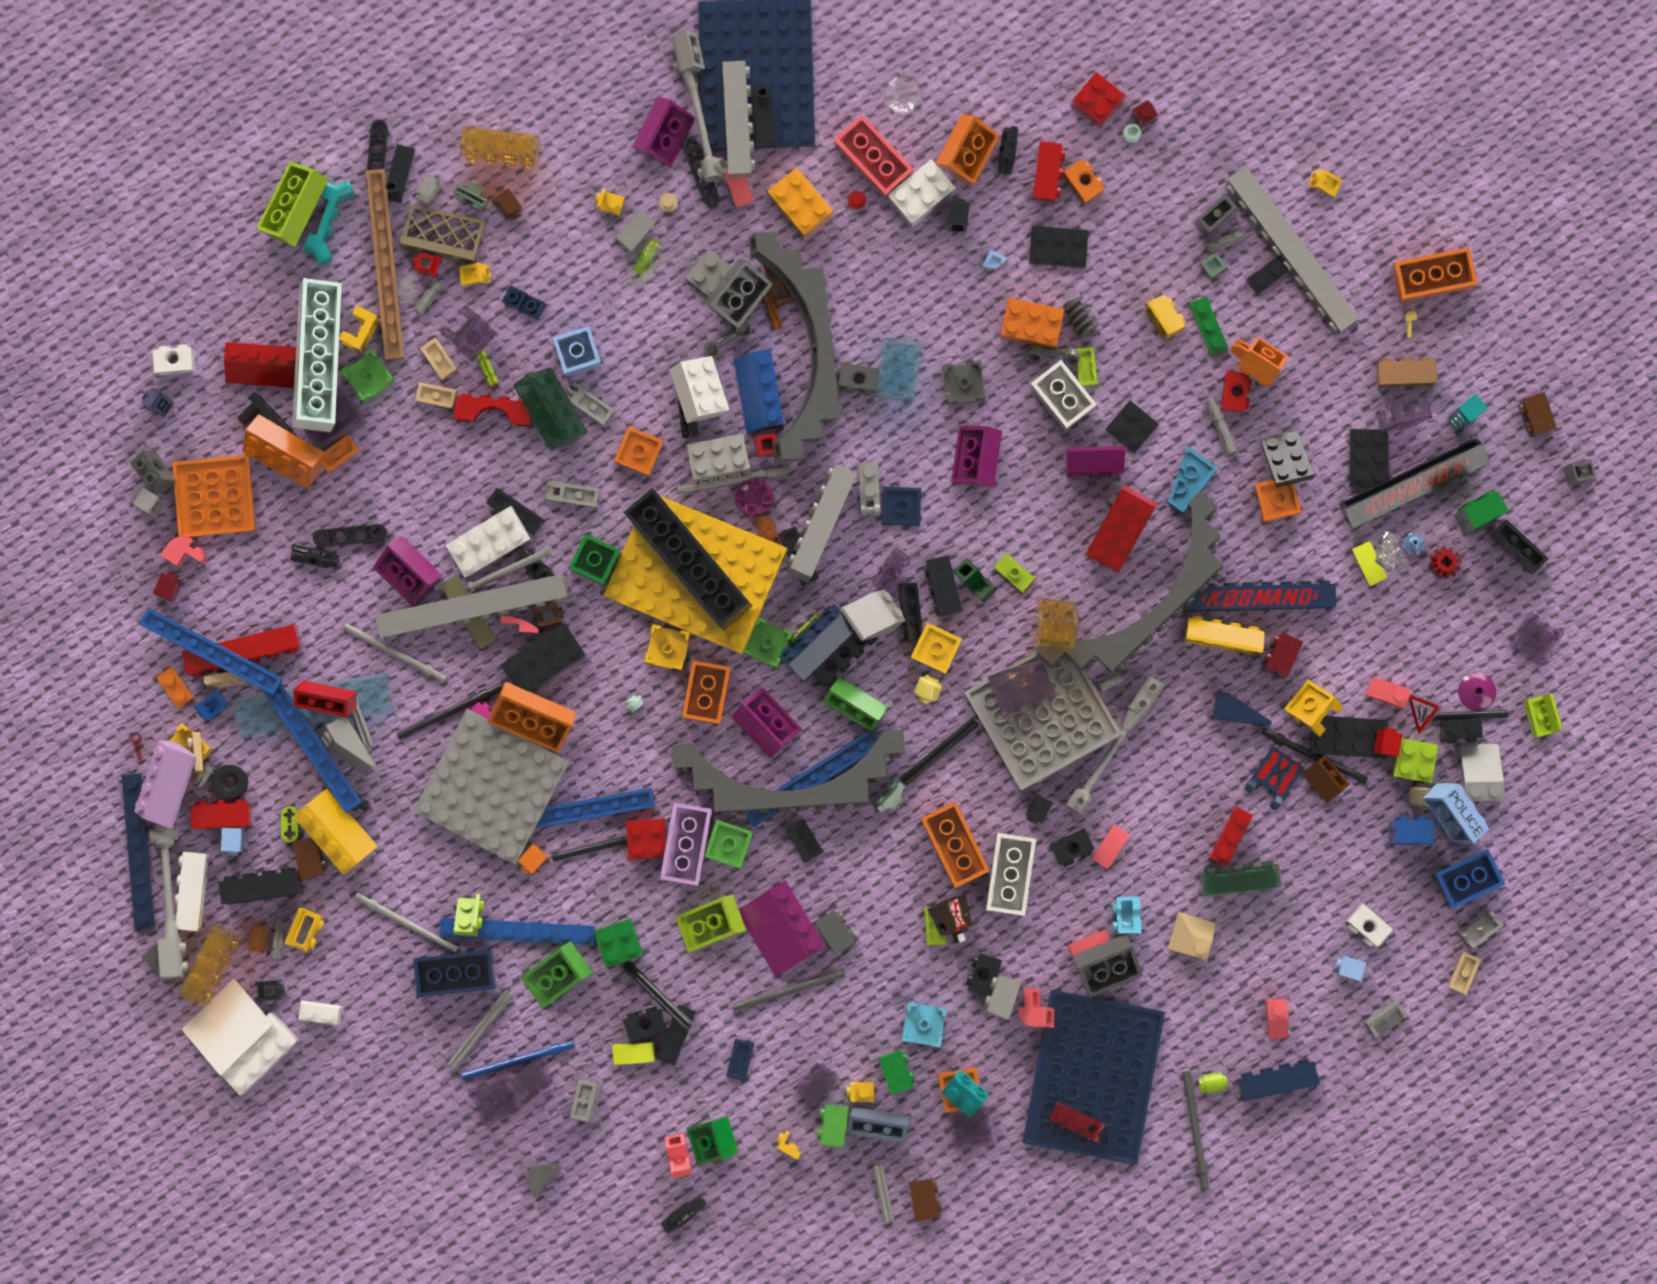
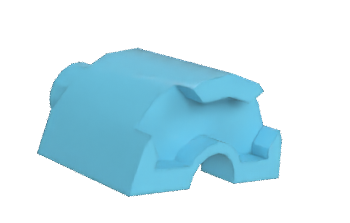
M1117 897L1116 904H1112V915H1116V922H1113V933H1142L1140 897Z

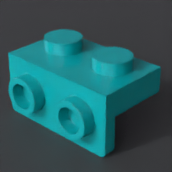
M961 1070L955 1074L940 1092L970 1118L989 1096L982 1086L977 1085L968 1074L963 1073Z

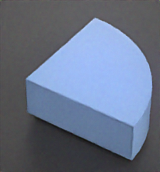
M990 250L982 268H999V266L1001 267L1007 261V258Z

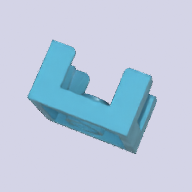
M908 1002L902 1041L941 1047L942 1031L947 1009Z

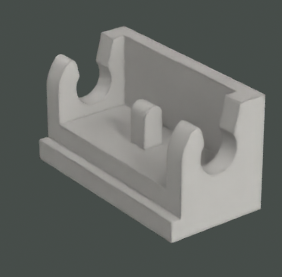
M639 209L614 240L632 252L656 222Z
M1488 910L1458 932V934L1469 949H1473L1504 925L1495 918L1493 912Z
M1393 1000L1365 1020L1364 1024L1377 1040L1395 1025L1406 1019L1408 1015L1399 1001Z
M579 1079L570 1118L594 1122L603 1084Z

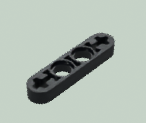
M381 119L373 121L370 127L367 171L373 170L371 165L374 161L382 163L380 169H385L388 126ZM381 124L384 130H381L380 136L384 137V139H373V136L378 137V132L374 128ZM377 142L383 144V149L380 152L373 150V145Z
M688 137L683 141V150L701 198L707 207H715L720 200L715 183L709 182L708 185L702 186L699 183L698 169L692 165L695 159L703 160L705 158L703 151L695 137ZM690 141L692 144L696 143L694 146L695 153L700 152V154L693 155L691 158H689V155H692L691 149L686 148ZM713 186L714 189H710L711 195L716 196L713 203L710 200L706 201L708 198L707 191L703 193L702 190H707Z
M382 524L321 529L314 533L313 541L319 547L381 542L387 538L388 530ZM371 528L370 532H376L377 528H380L381 531H384V534H381V538H378L377 535H371L372 539H368L369 532L367 529ZM357 530L365 531L364 539L357 540L355 538ZM329 532H333L332 539L334 543H330V539H325L322 544L317 540L321 533L328 537L330 536ZM345 532L346 539L343 542H338L336 540L337 533Z

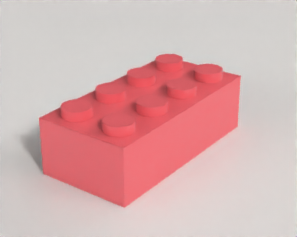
M863 115L858 117L834 139V146L885 200L889 193L913 175L914 169Z

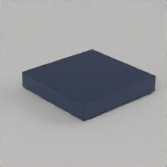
M883 486L882 525L920 527L921 488Z

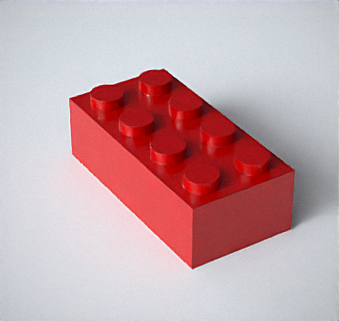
M1123 485L1085 555L1119 573L1156 508L1157 503Z

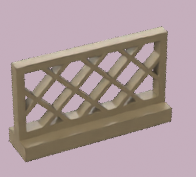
M411 204L403 236L400 238L401 250L419 254V252L438 256L444 260L465 265L474 264L485 221ZM414 210L422 211L425 217L416 222L413 218ZM439 215L442 217L443 222L434 226L430 218ZM454 219L459 220L462 226L452 230L449 222ZM428 220L432 228L422 232L418 225ZM473 223L480 225L479 230L472 235L467 229ZM447 225L450 232L441 237L437 229ZM414 227L420 232V235L416 237L408 236L409 230ZM465 229L469 236L459 241L456 233ZM435 231L439 239L433 242L428 241L425 236ZM453 235L457 243L452 246L446 245L444 240ZM472 240L474 243L473 251L464 249L462 244Z

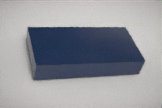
M735 1038L726 1077L746 1080L754 1046L753 1042Z

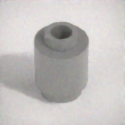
M431 175L429 178L424 177L416 191V198L429 205L430 201L433 202L441 188V185H439L440 180Z

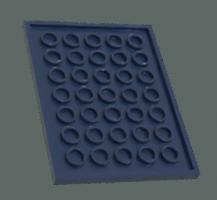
M811 0L698 1L699 46L705 67L704 70L700 71V102L711 150H727L722 62L745 61L746 67L749 66L750 78H746V82L751 87V97H747L748 104L752 105V115H748L749 122L753 123V134H749L750 141H754V149L815 147ZM762 86L772 88L775 146L756 147L753 89H758Z
M1050 989L1047 1007L1054 1008V1028H1043L1022 1143L1137 1165L1165 1011L1089 998ZM1056 1102L1105 1124L1106 1128L1102 1130L1099 1136L1101 1137L1099 1143L1049 1120ZM1090 1124L1087 1131L1093 1133L1095 1126Z

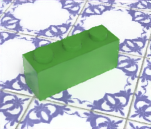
M838 677L823 701L873 732L888 708L841 677Z

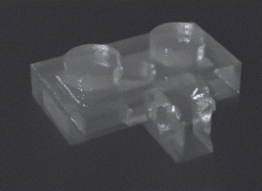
M1389 531L1383 533L1375 562L1388 573L1394 570V568L1401 571L1409 563L1399 552L1402 541Z

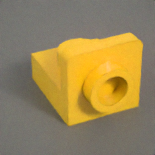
M1315 170L1310 177L1308 187L1311 189L1317 188L1326 195L1335 197L1342 180L1327 170Z
M602 189L601 194L598 193L596 196L595 204H597L599 211L620 216L625 197L608 193L605 189Z
M474 263L459 267L462 286L490 283L491 272L487 264Z
M851 1082V1086H847V1098H851V1102H874V1082Z
M786 1131L785 1134L781 1132L776 1141L779 1144L777 1149L798 1160L801 1154L798 1151L800 1147L792 1142L786 1144L785 1141L790 1132Z

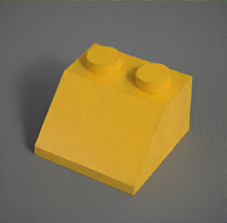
M1162 295L1148 302L1144 311L1164 341L1182 331L1185 328L1184 323L1186 321L1180 313L1177 314L1175 311V304L1172 299Z

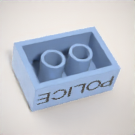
M1436 783L1432 790L1423 797L1428 804L1429 810L1452 843L1474 844L1489 830L1485 819L1479 815L1474 803L1465 795V790L1459 784Z

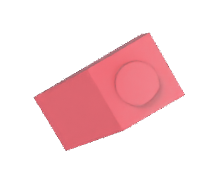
M1374 677L1366 692V696L1400 710L1405 708L1411 694V690Z
M1287 999L1266 1000L1265 1010L1269 1039L1288 1038L1289 1017Z

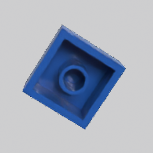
M1409 816L1394 817L1393 821H1389V844H1434V820H1429V817L1426 816L1414 817V820H1409Z

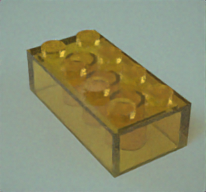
M463 127L460 150L463 157L472 162L483 159L486 163L496 164V161H501L507 166H515V163L523 164L525 168H534V165L539 166L541 141L538 135Z
M1038 598L1035 618L1036 643H1040L1041 646L1045 647L1059 645L1063 649L1075 647L1078 629L1076 602Z
M213 925L178 996L198 1006L210 1003L215 994L212 992L215 985L219 986L223 979V975H221L223 969L228 968L232 961L230 955L233 950L236 951L240 946L241 940L239 938L241 935L221 925Z

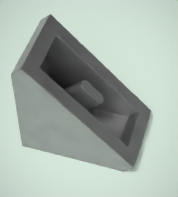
M1592 460L1570 463L1563 467L1568 486L1597 479Z
M559 1163L530 1166L531 1189L534 1197L539 1194L561 1167Z

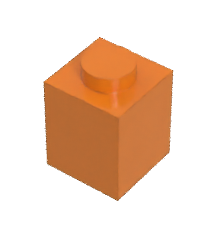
M533 844L518 860L521 864L519 868L526 874L529 872L534 874L549 857Z

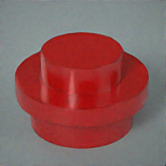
M853 191L848 196V204L852 209L860 210L866 205L867 198L863 192Z

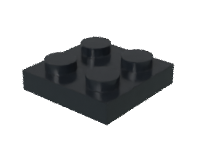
M1129 400L1105 430L1135 454L1159 423Z

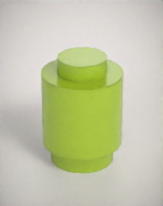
M1221 1072L1203 1075L1202 1078H1198L1201 1094L1206 1093L1207 1095L1224 1092L1225 1087H1228L1226 1075L1222 1076Z

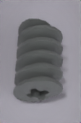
M1083 296L1076 297L1062 306H1067L1064 309V313H1070L1068 319H1075L1072 322V326H1078L1075 330L1076 333L1082 332L1079 336L1080 339L1095 333L1098 330L1096 327L1099 322L1092 323V320L1095 318L1094 315L1088 316L1091 309H1084L1087 302L1080 303L1084 298Z

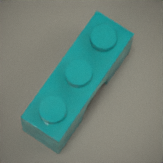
M1475 393L1448 416L1450 418L1449 423L1454 429L1461 431L1488 407Z

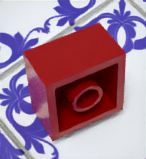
M1095 72L1072 100L1071 106L1101 129L1123 102L1125 94L1099 73Z
M665 818L626 821L629 860L664 858L667 842Z

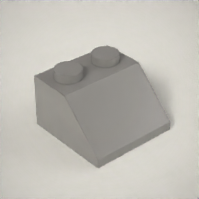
M999 974L997 978L993 977L990 988L993 989L991 996L987 995L984 1007H987L986 1012L1009 1019L1021 982Z

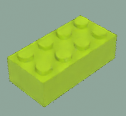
M290 161L256 229L272 239L295 247L329 179L314 169Z

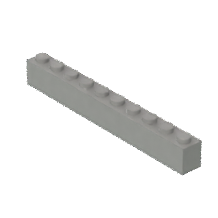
M1244 167L1230 177L1226 182L1228 185L1226 186L1227 191L1230 195L1237 197L1239 207L1243 211L1246 210L1250 215L1248 217L1250 222L1254 226L1257 225L1261 230L1260 235L1265 241L1269 240L1272 244L1271 249L1277 257L1280 255L1284 261L1282 264L1288 272L1292 271L1295 275L1294 281L1299 287L1303 286L1307 291L1305 293L1306 297L1310 302L1314 301L1318 306L1316 310L1320 316L1327 318L1331 331L1340 334L1359 320L1357 314L1249 169Z
M560 574L375 615L380 638L385 637L387 641L396 639L397 634L404 633V636L416 634L415 630L423 629V632L434 630V626L437 625L446 628L453 626L452 622L460 621V624L472 622L471 618L479 617V620L490 618V614L496 612L500 616L509 614L508 610L514 608L518 612L527 610V606L532 604L536 608L545 606L546 601L553 600L554 603L565 601L564 597H568L569 594L565 576Z

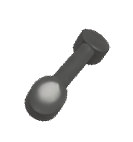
M743 322L739 329L734 328V330L715 342H707L704 345L705 355L707 357L712 356V358L717 357L721 346L737 336L748 337L752 331L751 326L747 322Z
M1034 345L1029 348L1026 355L1028 361L1032 363L1040 362L1042 355L1064 356V361L1068 365H1076L1080 359L1078 351L1072 347L1059 349L1043 348L1041 345Z

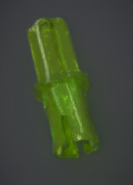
M650 239L644 251L640 252L641 255L632 268L634 271L643 275L650 261H653L652 258L660 246L658 240Z

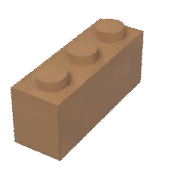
M1430 357L1419 358V361H1411V358H1401L1400 361H1392L1391 358L1381 359V362L1376 364L1377 387L1433 386L1437 383L1436 360H1430Z

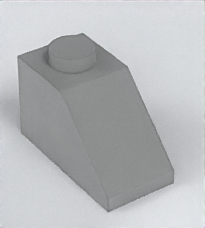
M144 488L141 491H137L133 498L135 506L156 518L165 504V501Z

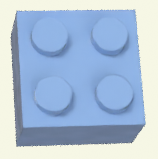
M589 326L553 337L565 377L602 366Z

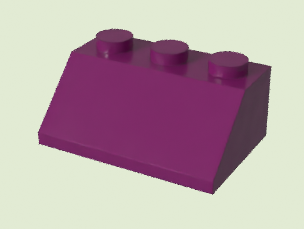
M656 97L632 148L671 168L696 117L672 100Z
M959 426L951 482L979 487H994L1002 437L1001 430L989 426Z
M1125 446L1069 447L1065 451L1066 475H1070L1071 479L1082 478L1081 475H1089V478H1100L1102 474H1108L1109 478L1120 477V474L1124 473Z
M403 536L391 542L373 566V569L413 607L436 585L442 576Z
M763 687L731 715L737 724L770 758L802 730Z

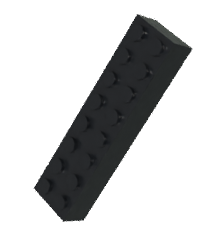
M653 487L623 512L723 631L753 607Z

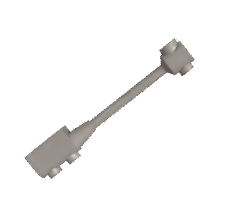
M686 30L672 37L673 44L669 45V51L673 56H676L677 62L673 63V68L676 73H680L692 99L705 158L700 162L701 168L698 169V175L705 182H714L723 178V173L727 171V166L722 158L712 156L697 92V72L704 70L705 67L697 34Z
M1151 676L1146 678L1127 708L1128 711L1120 730L1122 736L1113 741L1084 788L1074 791L1066 804L1067 807L1080 815L1084 813L1092 800L1090 791L1128 732L1145 718L1165 687L1164 684Z
M158 824L150 829V844H155L156 847L161 849L166 921L164 924V939H157L160 981L184 978V973L188 972L187 962H183L182 954H186L185 942L181 943L173 916L169 848L174 845V840H178L177 828H168Z

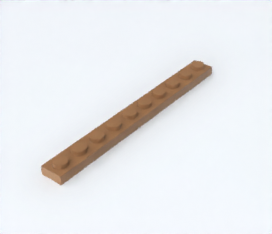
M385 169L366 171L385 360L402 359L405 357L388 191L385 187L387 183Z

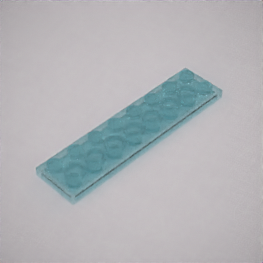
M387 673L322 683L324 685L357 691V700L363 716L393 711ZM287 689V692L293 699V689ZM265 694L235 698L241 737L288 729ZM299 708L310 725L336 721L341 718L340 716Z

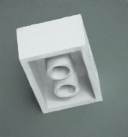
M931 159L889 193L887 200L912 228L953 195L956 187Z
M712 356L683 361L670 369L687 423L715 418L729 411Z
M1062 360L1030 385L1032 391L1064 431H1067L1090 413L1097 405Z

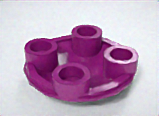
M759 478L743 482L735 493L738 508L749 516H760L766 513L773 503V492L770 486Z

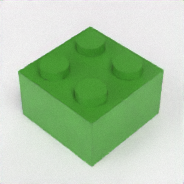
M825 1104V1108L821 1107L820 1120H823V1126L818 1127L817 1139L821 1140L820 1144L844 1147L848 1106Z

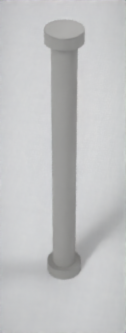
M548 545L544 550L482 579L468 582V587L474 593L478 588L547 556H554V552L551 546Z

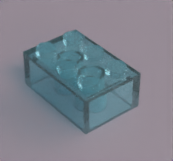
M883 337L876 397L914 402L921 342Z

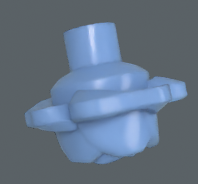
M1409 533L1406 538L1402 539L1404 543L1402 549L1406 550L1408 555L1413 553L1418 555L1425 548L1423 545L1425 540L1420 537L1419 533L1414 535Z

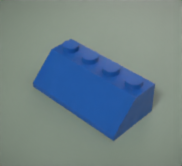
M771 349L752 352L735 358L734 364L746 433L784 427Z

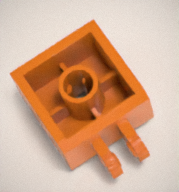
M1261 338L1254 339L1251 345L1238 339L1231 347L1233 355L1241 360L1237 365L1240 371L1245 375L1252 376L1259 384L1266 385L1267 387H1270L1289 357Z

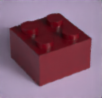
M1284 632L1275 635V637L1273 636L1269 645L1272 649L1270 653L1265 654L1261 662L1264 665L1262 670L1281 679L1288 677L1304 641Z

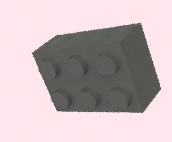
M738 259L704 304L729 326L739 329L773 283L746 260Z
M1126 934L1072 956L1089 998L1143 976L1133 946Z

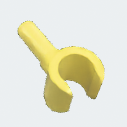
M1415 310L1408 311L1404 315L1407 323V338H1412L1411 321L1417 320Z

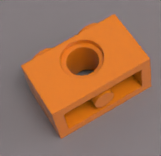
M1081 159L1063 172V177L1085 206L1103 193L1104 183L1099 177L1096 178L1092 173L1093 168L1089 162L1085 163ZM1088 178L1090 184L1083 185L1080 183V179Z

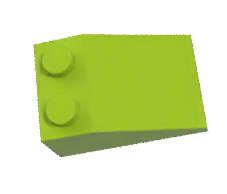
M734 895L721 897L675 916L688 953L746 931Z

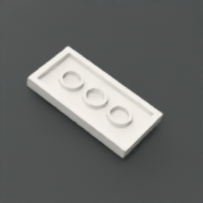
M510 506L448 543L446 547L464 577L467 578L531 538L515 510Z

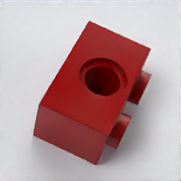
M1234 371L1225 372L1221 411L1243 414L1245 409H1248L1250 398H1246L1247 390L1250 391L1252 379H1249V375ZM1232 389H1239L1241 396L1235 397L1232 394Z

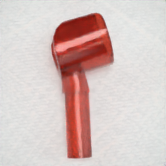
M138 733V739L133 741V735L130 734L129 740L135 746L137 759L141 760L140 743L142 742V736Z

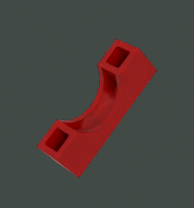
M471 394L456 396L455 421L475 423L478 416L484 411L497 409L508 415L513 426L532 427L533 403L529 402L527 398H518V401L510 400V397L500 396L499 399H491L489 395H480V398L472 397Z

